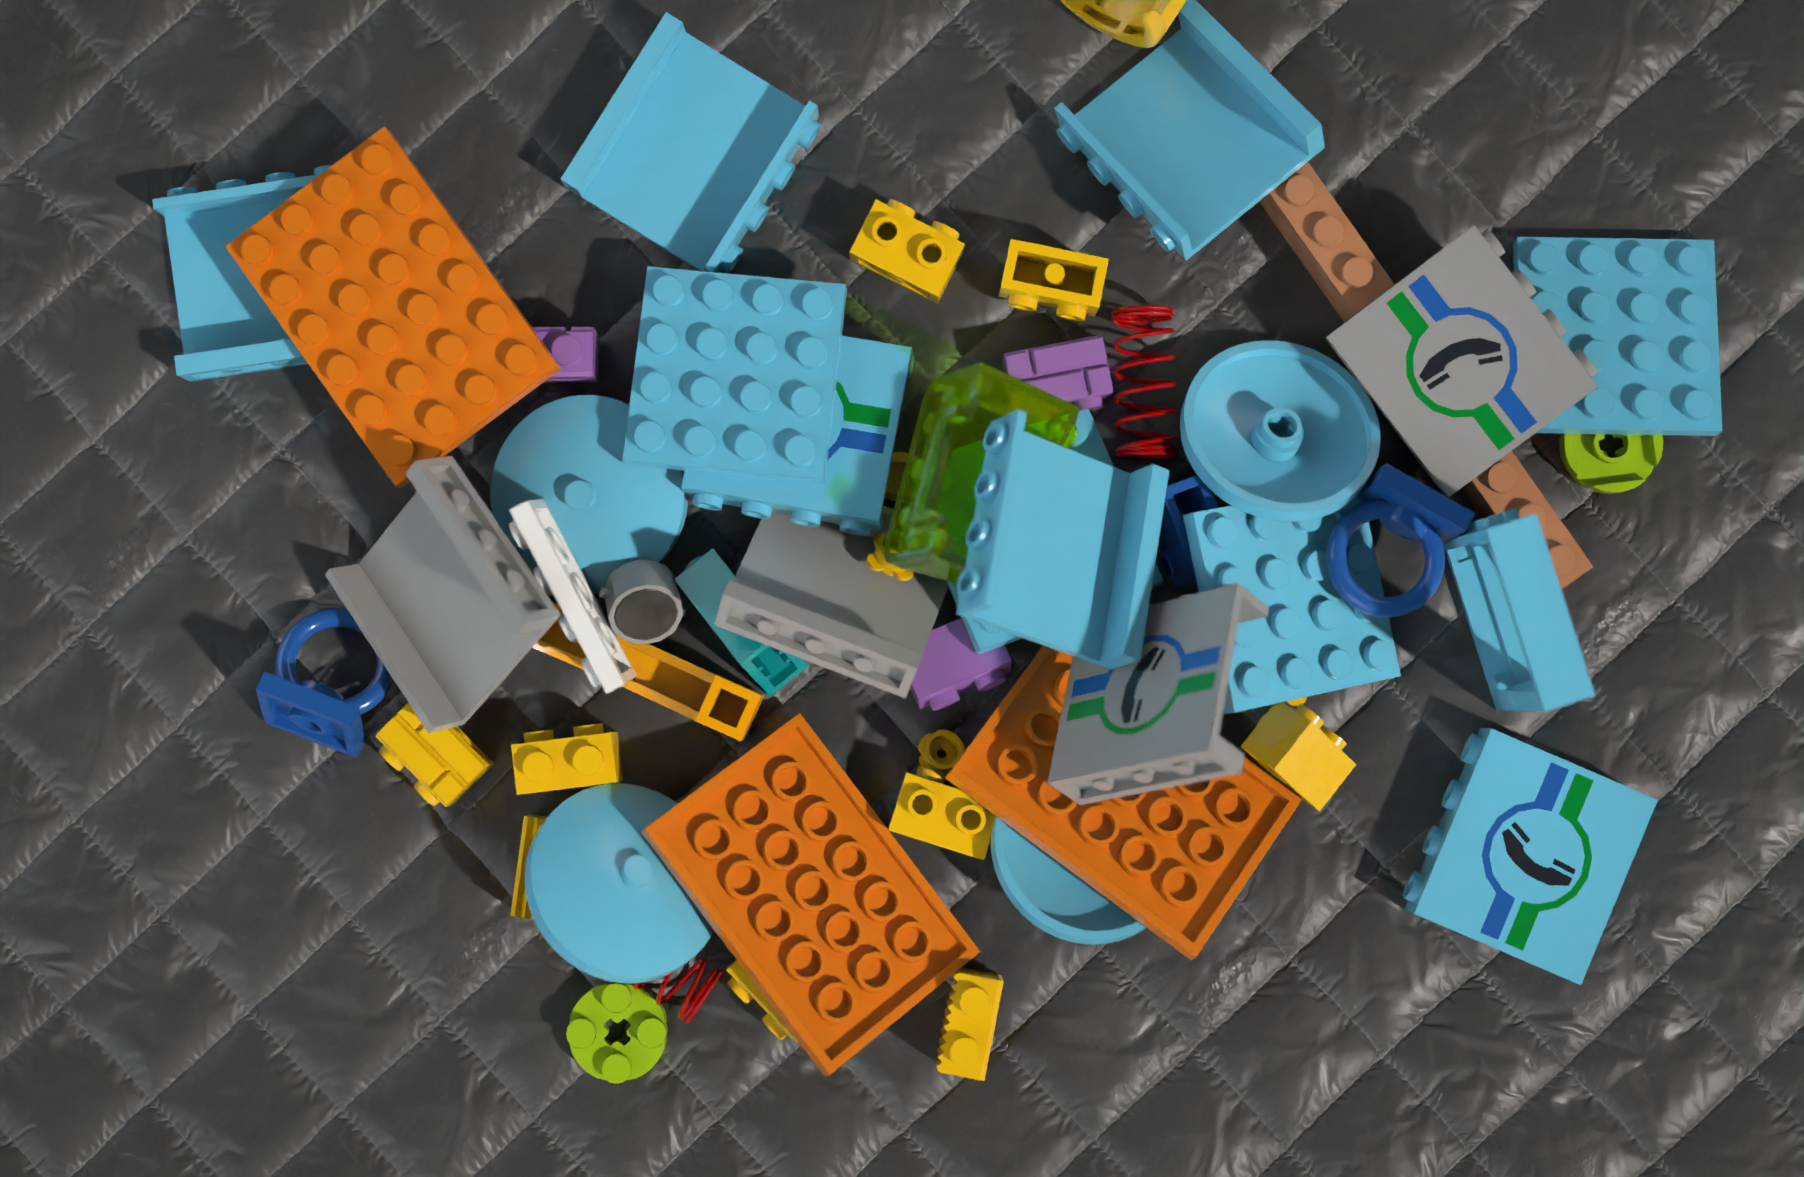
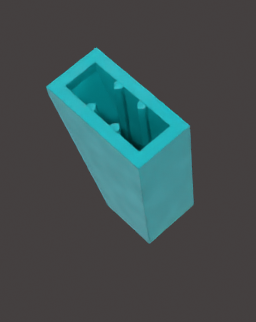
M711 549L705 555L696 557L689 562L684 572L674 580L738 663L771 697L809 665L804 659L714 625L725 588L729 580L733 581L736 575L718 553Z

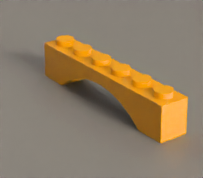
M552 601L559 613L563 612L560 605ZM558 619L532 647L583 669L581 660L587 657L578 639L571 642L567 638ZM616 635L637 675L621 687L736 740H745L764 698L763 694L651 644H632L620 639Z

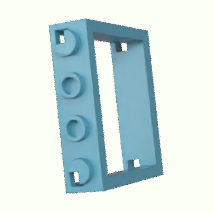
M1516 508L1470 522L1465 532L1443 545L1496 711H1548L1596 696L1537 513L1520 518Z

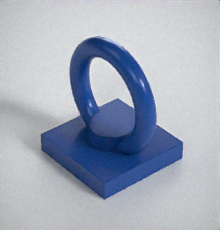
M1386 463L1368 478L1366 484L1359 492L1358 497L1364 502L1345 512L1334 525L1327 542L1326 564L1328 574L1335 589L1351 606L1373 616L1397 617L1417 610L1434 595L1444 573L1445 553L1443 545L1465 532L1475 513ZM1381 518V524L1392 533L1410 541H1420L1425 557L1423 573L1416 585L1402 595L1395 597L1372 595L1363 590L1354 581L1349 572L1346 562L1348 542L1361 525L1374 519Z
M347 608L322 609L301 618L287 631L276 655V676L264 672L256 692L265 724L357 758L365 743L361 715L379 704L390 690L394 680L376 654L377 668L374 678L362 692L351 698L344 699L335 690L318 682L306 680L301 684L296 672V658L301 646L309 637L321 630L332 627L349 628L364 636Z

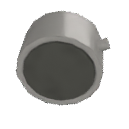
M639 559L621 565L609 575L604 588L600 589L599 596L605 600L611 629L620 639L632 644H650L663 640L677 629L682 616L686 614V607L682 606L677 583L674 580L675 576L667 566L654 560Z

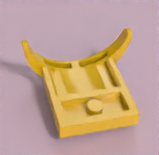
M1187 0L1060 1L1080 19L1103 34L1129 45L1150 48L1155 46L1164 36Z

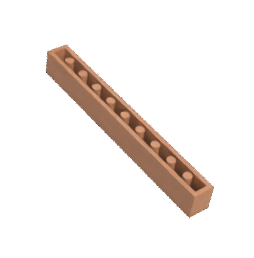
M1308 162L1259 201L1344 323L1395 285ZM1512 451L1461 488L1482 519L1516 508L1520 518L1537 513L1561 589L1593 568L1589 559Z

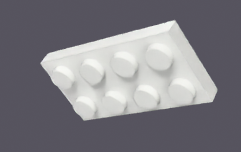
M544 499L527 500L510 509L509 511L515 520L509 523L511 533L523 551L530 548L539 565L533 569L535 578L548 596L554 594L563 611L560 613L558 621L565 635L571 642L578 639L587 656L581 660V663L590 682L594 687L602 685L606 694L629 682L637 675L615 633L612 631L602 608Z

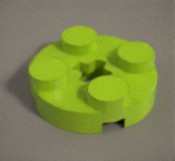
M1560 434V455L1566 470L1571 474L1572 480L1577 485L1597 493L1616 494L1638 487L1651 474L1653 468L1658 465L1662 457L1663 435L1612 434L1613 438H1622L1623 448L1615 450V458L1608 457L1606 451L1601 450L1599 447V441L1604 439L1605 434Z
M607 982L599 984L582 996L571 1013L566 1032L571 1052L577 1063L587 1073L598 1079L607 1080L614 1084L636 1079L653 1068L665 1050L668 1033L666 1012L662 1004H656L655 994L644 986L634 990L633 983ZM612 1019L616 1023L621 1022L623 1019L628 1021L631 1026L627 1029L626 1033L631 1039L625 1044L620 1040L614 1043L610 1042L606 1037L609 1033V1029L605 1025L608 1020Z

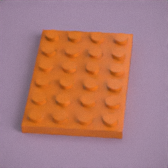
M385 126L225 246L395 487L402 488L410 482L405 473L416 460L444 457L562 369L397 139Z
M1043 645L951 769L946 779L1188 959L1192 960L1197 957L1302 801V798L1244 756L1241 774L1079 805L1047 783L1073 656Z
M800 713L641 831L642 835L824 1077L832 1074L981 952Z

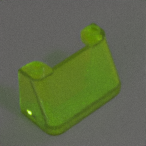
M982 362L937 377L926 391L920 408L885 541L884 558L887 563L904 570L958 584L966 565L969 548L966 544V535L970 524L974 520L977 503L975 485L982 473L986 450L983 447V440L991 422L1019 409L1027 413L1024 427L1025 432L1070 449L1077 436L1076 421L1080 407Z

